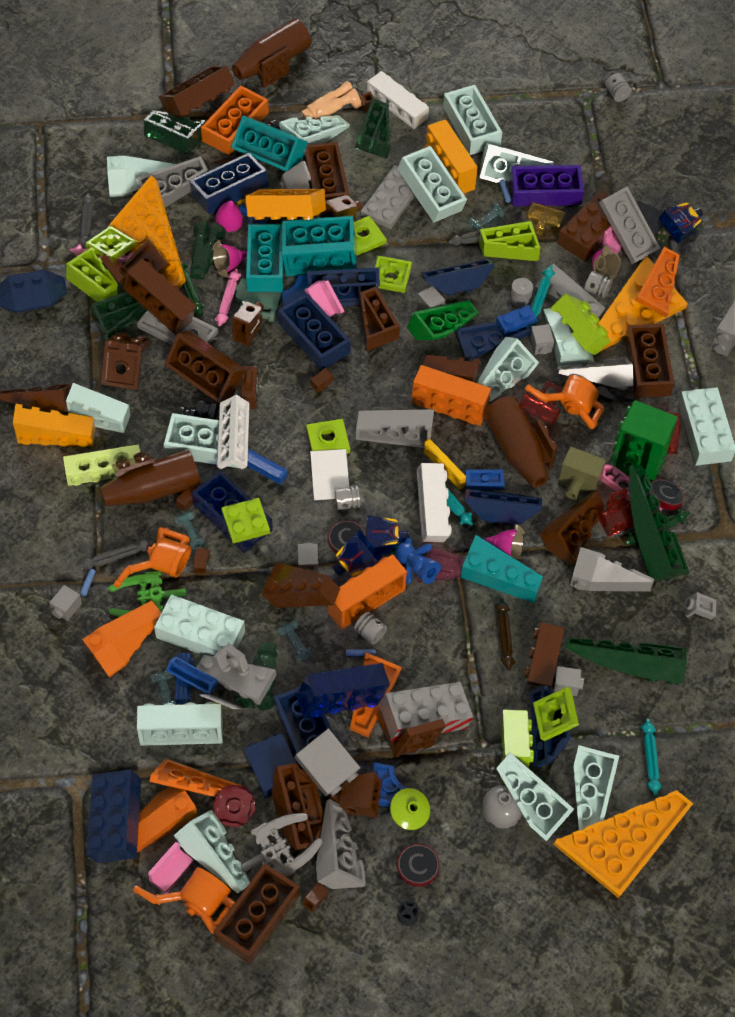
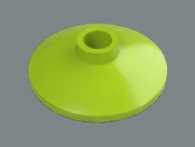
M406 788L398 791L393 796L390 803V814L399 827L405 830H416L424 826L428 821L430 805L422 792L413 788ZM411 804L415 806V811H411Z

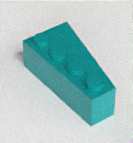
M475 535L461 573V578L531 603H535L543 576Z

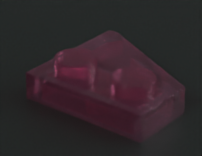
M434 547L425 556L441 564V570L436 575L434 581L460 578L465 557ZM419 577L417 578V582H423Z

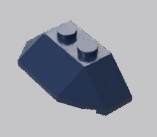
M487 258L422 272L421 276L427 283L445 295H455L460 291L469 292L473 291L474 288L480 287L494 268V263Z
M379 267L307 271L308 287L318 280L329 281L341 306L360 305V292L380 286Z
M47 270L8 276L0 283V308L18 313L53 306L62 296L67 294L64 277Z
M466 489V503L481 520L488 523L501 522L507 525H520L542 510V498L539 497L534 498L533 496Z
M544 685L530 692L534 751L533 763L536 769L552 762L565 749L570 740V730L546 741L540 739L533 702L555 692ZM561 709L554 713V721L562 718Z

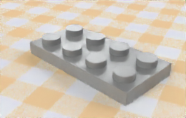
M398 166L392 168L361 210V216L367 217L370 215L374 222L389 229H392L415 197L398 171Z
M628 186L599 202L631 264L660 249Z
M148 310L137 323V328L173 345L176 335ZM195 317L182 331H191L208 344L218 334V328Z

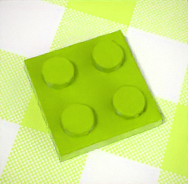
M259 498L222 507V514L233 544L270 534V528Z

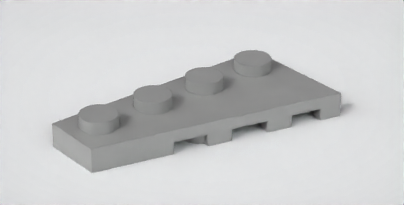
M553 263L555 275L550 278L551 283L546 297L557 302L566 293L580 301H586L591 306V312L600 318L605 312V307ZM539 281V282L537 283V285L535 286V290H534V291H536V292H537L538 286H539V284H540V281Z
M203 655L196 667L216 678L218 683L224 685V688L230 691L234 690L240 696L246 699L250 698L258 705L261 704L277 675L275 669L248 664L249 669L244 673L238 668H232L230 664L221 670L217 665L215 657Z

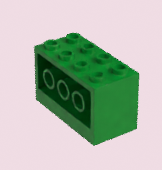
M634 400L632 406L627 407L624 420H621L619 423L618 433L612 449L613 453L609 462H612L613 466L628 477L630 465H642L652 483V481L656 480L666 458L678 417Z

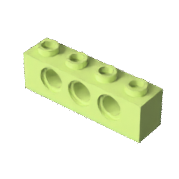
M139 445L64 456L68 486L115 479L116 474L111 465L115 464V461L120 458H133L134 454L140 452Z

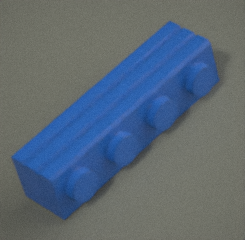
M248 449L247 467L281 485L287 478V470L284 467L278 466L275 462L267 460L264 456L258 455L255 451Z
M178 653V658L193 666L191 654ZM176 677L175 704L184 705L191 700L189 689H192V685Z
M174 657L169 661L167 672L208 695L215 690L218 683L216 678L178 657Z

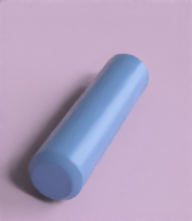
M501 180L499 184L505 201L509 203L511 202V197L506 182Z
M89 569L80 592L82 596H86L96 573L94 569Z
M346 649V656H365V652L375 656L376 650Z

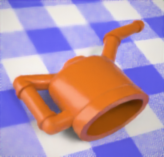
M578 375L568 376L561 393L548 394L538 391L531 385L525 387L527 392L529 391L541 401L560 400L568 413L580 416L590 429H594L598 425V421L604 413V406L597 401L599 396L597 388L590 381ZM592 407H594L595 412L592 418H590L588 414L590 413Z
M159 527L156 543L152 547L149 546L147 550L149 560L128 565V567L123 569L118 579L115 580L114 586L119 588L129 574L148 568L177 578L184 570L191 554L192 547L188 545L190 538L186 534L169 530V528ZM165 537H169V538L175 539V540H177V541H180V543H179V542H176V541H173V540H170V539H167V538H165Z
M199 867L194 870L190 879L179 892L154 895L140 886L136 885L133 888L135 894H139L153 904L160 905L161 903L182 900L187 908L186 912L190 916L194 914L200 916L212 934H214L217 927L236 903L228 897L231 890L227 885ZM221 904H224L226 906L217 920L213 921L211 916L215 914Z

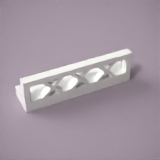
M238 395L220 403L217 467L220 469L231 464L240 469L247 467L249 402ZM231 405L230 409L226 414V407ZM228 436H229V440H228L227 444L225 445V441H226V439H227ZM229 451V458L224 460L226 454Z

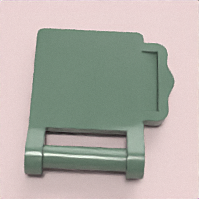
M242 278L236 286L235 300L242 303L240 308L245 302L254 304L258 301L262 303L265 310H271L270 312L262 311V319L275 322L282 292H247V281L245 278Z

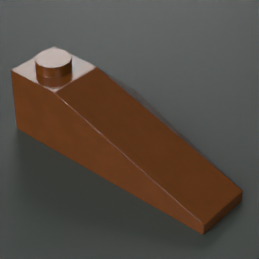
M73 383L56 384L46 387L44 390H42L41 386L29 388L26 392L24 388L0 391V400L20 404L28 408L38 407L40 408L39 411L48 413L51 410H55L65 415L68 411L66 400Z
M597 490L591 492L551 522L540 533L547 550L570 565H574L577 561L580 548H585L586 541L592 536L590 533L594 524H597L605 507Z

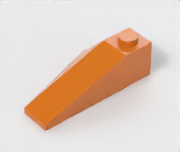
M150 601L99 627L82 639L87 649L109 678L128 664L133 653L136 650L138 651L146 636L150 635L154 630L161 611L153 601Z
M169 786L159 792L139 813L137 852L198 817L196 806L185 790Z

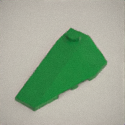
M470 300L421 310L413 313L407 329L416 340L440 339L450 335L477 316L479 312Z

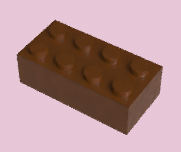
M210 66L158 97L167 115H180L184 117L191 113L190 110L204 106V102L216 99L218 94L230 91V87L234 86L235 82L228 66Z
M338 142L307 145L304 152V161L311 177L309 181L310 189H325V202L341 196H349Z
M600 190L560 230L557 244L586 262L602 246L604 233L611 226L599 204L601 200L611 195Z
M141 259L127 272L123 289L176 336L191 323L197 306L190 298H186L178 287L169 283L163 274H159L151 263Z
M664 324L628 325L625 343L628 359L633 364L634 397L671 396L674 378Z
M191 331L177 334L164 363L168 368L219 404L234 396L246 370Z
M264 863L215 930V941L251 965L300 896V886Z

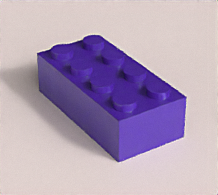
M581 165L512 166L510 184L513 206L582 205L584 188Z

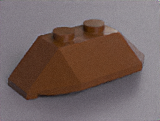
M296 763L275 767L272 796L278 818L297 813L308 814L307 820L280 828L281 833L295 850L309 848L320 837L324 819L317 786Z

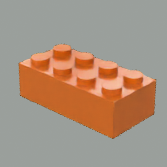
M240 85L201 127L202 141L230 156L235 151L231 146L242 116L244 115L261 122L269 114L268 99Z
M421 365L413 381L412 403L419 407L434 409L437 413H443L452 418L481 426L484 420L483 413L489 406L491 388Z
M393 554L382 558L378 564L373 567H367L360 575L351 577L344 585L339 587L340 591L334 605L328 606V614L341 630L357 621L364 613L373 611L405 591L407 571Z

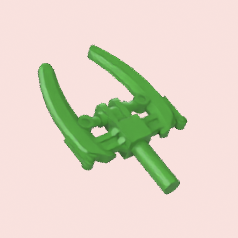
M160 571L145 572V574L127 577L119 588H116L114 584L108 587L110 592H114L124 587L140 584L141 589L137 592L139 597L138 603L144 605L147 602L153 601L161 613L163 611L161 603L164 602V598H170L171 595L177 597L187 596L186 588L163 591L162 587H160V584H162V579L160 578L162 572ZM148 583H151L150 590L145 589ZM109 609L110 615L121 617L130 612L128 610Z

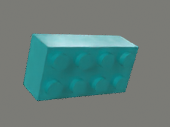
M243 115L231 148L244 154L250 153L254 158L287 172L301 162L308 141Z
M248 224L247 292H283L282 224Z

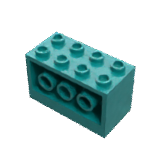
M353 216L282 221V257L286 277L307 275V271L357 269V242Z

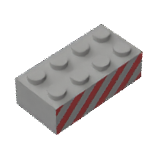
M461 682L386 693L379 705L391 741L399 740L408 728L436 720H444L446 727L441 733L467 729L473 719Z

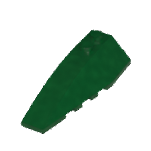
M630 465L631 510L635 532L641 549L640 554L647 566L648 576L653 578L654 581H664L690 573L675 532H670L666 524L669 522L667 515L663 516L659 509L661 503L658 497L651 493L653 487L643 466Z
M566 638V649L603 667L646 678L652 682L662 680L673 685L684 683L687 663L686 648L648 642H640L639 646L631 645L629 641H621L620 644H614L610 640L594 643L592 639Z

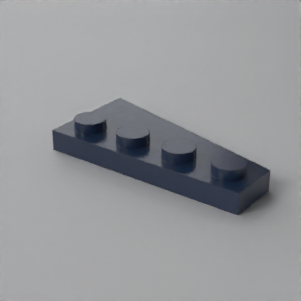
M497 322L458 328L456 330L465 361L495 350L505 337L517 338L519 340L529 336L531 333L528 325L504 334Z

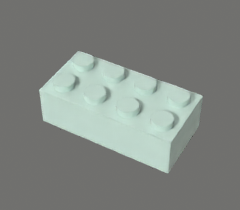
M476 85L444 93L443 108L469 155L484 151L486 143L501 146L502 131Z
M431 146L402 157L398 171L433 223L462 211L467 198Z
M718 387L682 391L678 406L695 465L732 461L735 454V444Z
M172 413L164 442L165 456L189 449L194 461L217 465L219 420ZM228 436V438H227L226 441H225V445L227 444V442H228V440H229V436ZM229 451L226 454L224 460L229 458ZM231 464V465L228 466V467L239 468V467H237V466H235V465H233V464Z
M171 595L154 627L157 639L200 655L214 656L229 643L237 649L245 633L243 620Z
M190 702L184 705L166 703L164 705L144 704L143 706H137V732L140 746L223 743L221 704L215 702L195 704Z

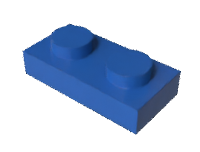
M527 305L498 316L496 322L503 333L508 334L536 323L537 317L530 306Z
M503 469L465 471L466 489L504 490Z

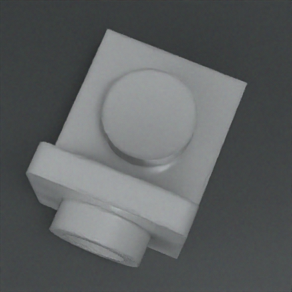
M697 592L685 600L686 617L694 614L710 620L716 617L715 599Z
M230 643L214 655L217 665L221 670L229 664L232 668H238L243 673L249 669L245 655Z

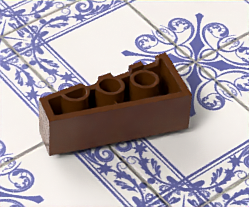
M276 562L261 595L275 608L334 605L340 588L328 575Z

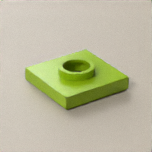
M370 215L354 222L357 256L387 243L386 237ZM366 230L368 235L362 237L358 233Z
M109 226L86 242V248L93 247L97 255L102 257L104 254H107L116 260L136 246L134 239L112 226ZM114 245V249H109L108 246Z
M377 256L375 268L379 267L380 286L378 288L405 293L412 262ZM389 273H393L397 275L398 278L393 280V278H385V276Z
M343 419L306 425L311 451L346 449V454L350 453ZM330 432L335 435V438L331 441H326L321 436L322 434H330Z
M565 687L533 702L541 740L546 741L579 725L571 688ZM561 709L562 718L554 721V713Z

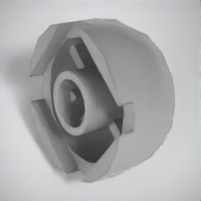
M498 785L486 793L482 802V814L485 820L497 828L515 826L521 819L522 812L507 786Z

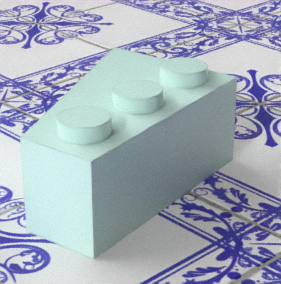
M72 384L66 400L68 413L93 417L95 427L121 433L125 432L130 418L129 404L78 384Z

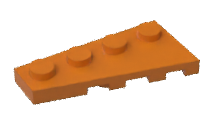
M664 247L635 301L667 318L680 255Z
M365 652L350 725L351 731L369 738L378 720L376 714L381 710L379 705L385 694L392 692L402 672V667Z
M166 758L151 774L149 781L216 797L217 793L224 787L238 785Z

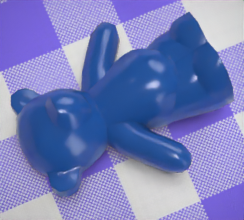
M407 538L404 543L397 547L395 551L396 559L400 563L406 564V583L410 584L412 582L413 571L426 584H430L435 580L436 575L441 570V564L422 556L432 549L431 544H425L415 549L412 546V539Z

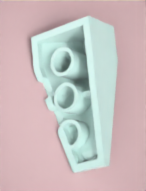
M486 143L481 159L479 178L493 182H500L501 180L510 181L512 166H553L554 162Z
M578 745L574 762L578 827L579 830H582L587 826L604 821L619 756Z

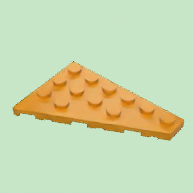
M151 175L108 227L112 226L136 241V246L130 250L133 254L148 239L151 240L171 264L162 274L169 283L180 288L186 279L157 179Z
M648 256L644 257L599 321V324L608 331L607 336L611 340L601 351L624 340L628 325L656 324L666 319L661 314L635 301L654 266V263ZM674 287L667 318L686 309L688 305Z
M676 790L666 796L656 798L654 801L644 805L641 804L624 813L614 815L612 818L575 831L568 836L558 838L553 845L619 898L693 803Z

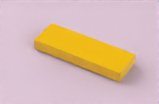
M431 439L425 441L424 454L433 463L444 464L447 478L459 490L465 487L466 476Z

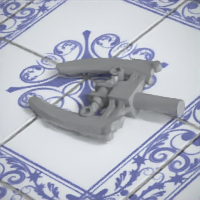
M308 814L285 815L252 829L251 834L256 835V842L258 845L261 844L262 851L261 854L241 865L243 871L246 872L266 861L273 864L274 867L271 868L288 877L307 863L318 851L323 840L321 838L316 839L308 849L294 858L289 853L291 846H286L285 842L287 840L279 836L278 829L296 822L305 821L308 818ZM268 835L274 836L276 843H272ZM281 853L287 857V862L284 864L280 859Z

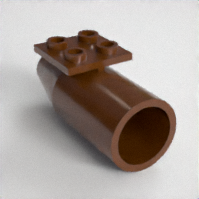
M292 18L254 41L232 65V71L236 78L242 80L261 75L262 87L265 88L281 77L286 76L289 73V60L311 46V37L307 28L300 20Z
M507 396L492 402L485 409L483 416L505 458L533 488L544 485L549 480L547 468L548 470L553 468L557 451L555 441L549 437L548 428L545 425L543 426L541 420H537L535 430H533L515 397Z
M189 449L156 460L148 453L139 452L134 454L133 458H120L115 461V464L111 465L115 471L116 478L100 487V492L105 506L143 504L200 486V478Z

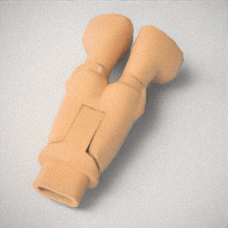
M346 81L335 91H330L307 105V109L302 110L301 114L304 119L306 117L320 119L321 116H329L339 111L346 104L359 108L361 107V100L357 91L352 88L351 83Z

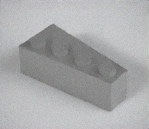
M200 156L136 178L137 190L152 175L157 179L164 207H167L190 193L189 180L208 172V169Z
M434 409L359 411L356 440L424 448L425 441L431 439Z

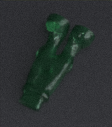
M198 222L194 225L193 233L196 239L192 245L193 252L190 266L191 278L203 280L213 261V250L211 249L217 240H222L226 235L225 228L216 223H211L210 229L207 222ZM209 232L208 241L205 243V237L208 235Z
M262 642L252 665L275 669L276 671L277 644ZM274 679L260 705L254 703L250 698L246 699L240 696L239 693L236 697V702L249 709H254L255 705L260 710L273 708L274 698L271 696V689L274 687L276 680Z

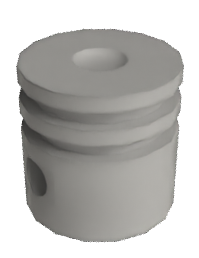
M620 73L611 75L605 82V87L616 102L627 99L632 92L631 87Z
M592 271L586 281L584 290L605 299L613 279Z
M518 278L513 281L510 302L515 307L522 308L530 304L533 292L532 282L526 278Z
M351 485L350 488L348 486L334 488L337 510L351 509V507L356 508V506L360 508L358 485H355V487Z
M368 611L357 620L354 630L358 631L362 637L374 645L384 636L387 626Z

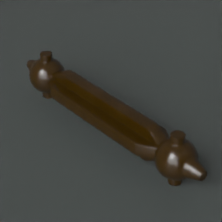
M500 599L499 604H496L495 608L499 612L498 622L501 651L504 656L501 658V662L510 671L511 666L516 663L512 657L510 620L507 611H510V608L503 599Z

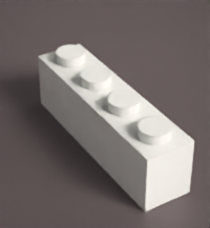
M381 71L367 81V92L371 91L374 99L413 129L428 119L429 107L416 98L414 94L404 89L402 85L395 82L389 75Z
M421 463L417 469L422 542H445L451 535V525L448 524L450 508L447 506L448 488H445L447 471L444 470V464Z

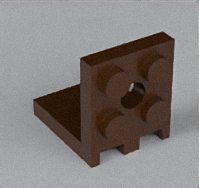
M149 239L124 264L107 254L100 258L117 281L123 285L127 272L141 259L146 262L150 260V263L159 274H162L171 265Z
M117 332V334L107 339L104 347L101 384L137 390L139 388L142 352L150 347L151 339H146V336L143 335L131 337L128 336V333ZM118 364L125 365V373H120L117 370Z
M381 710L376 714L395 758L399 757L402 753L409 754L416 752L420 748L432 747L446 727L443 719L408 728L399 740L391 741Z

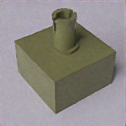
M570 446L562 464L558 482L559 485L568 488L566 496L575 500L579 492L589 495L597 490L602 479L606 460Z

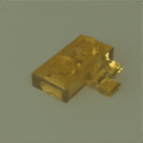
M532 202L526 219L538 222L535 234L542 236L546 225L560 228L565 212Z

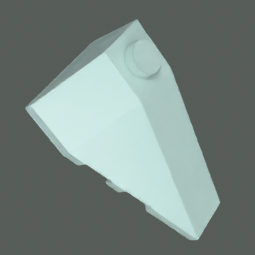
M339 115L321 116L320 119L306 117L305 120H298V118H290L281 121L279 126L282 131L308 141L307 145L328 142L349 128L350 124Z
M129 156L107 157L110 197L133 194L132 192L137 191L136 178L176 164Z
M550 308L543 309L546 324L550 325L554 339L553 350L557 365L582 364V366H586L588 362H594L593 355L585 351L574 338L568 324L564 325L561 322L562 316L557 312L554 313Z
M505 337L491 356L477 384L491 388L489 401L491 402L500 396L503 391L512 388L521 379L527 378L539 362L517 338Z
M509 753L496 769L529 826L547 841L574 808L514 755Z
M210 810L187 823L174 836L187 854L236 893H239L247 888L250 881L241 867V862L236 860L232 853L235 849L232 844H228L224 836L227 833L224 826L215 816L214 812Z

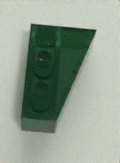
M372 98L355 148L385 159L388 158L391 148L389 105Z
M153 110L144 119V136L184 154H188L202 140L201 127L206 123V120L197 122L190 120V117H184V119L176 118L174 114Z
M127 292L91 304V315L104 343L107 339L117 334V332L124 330L147 311Z

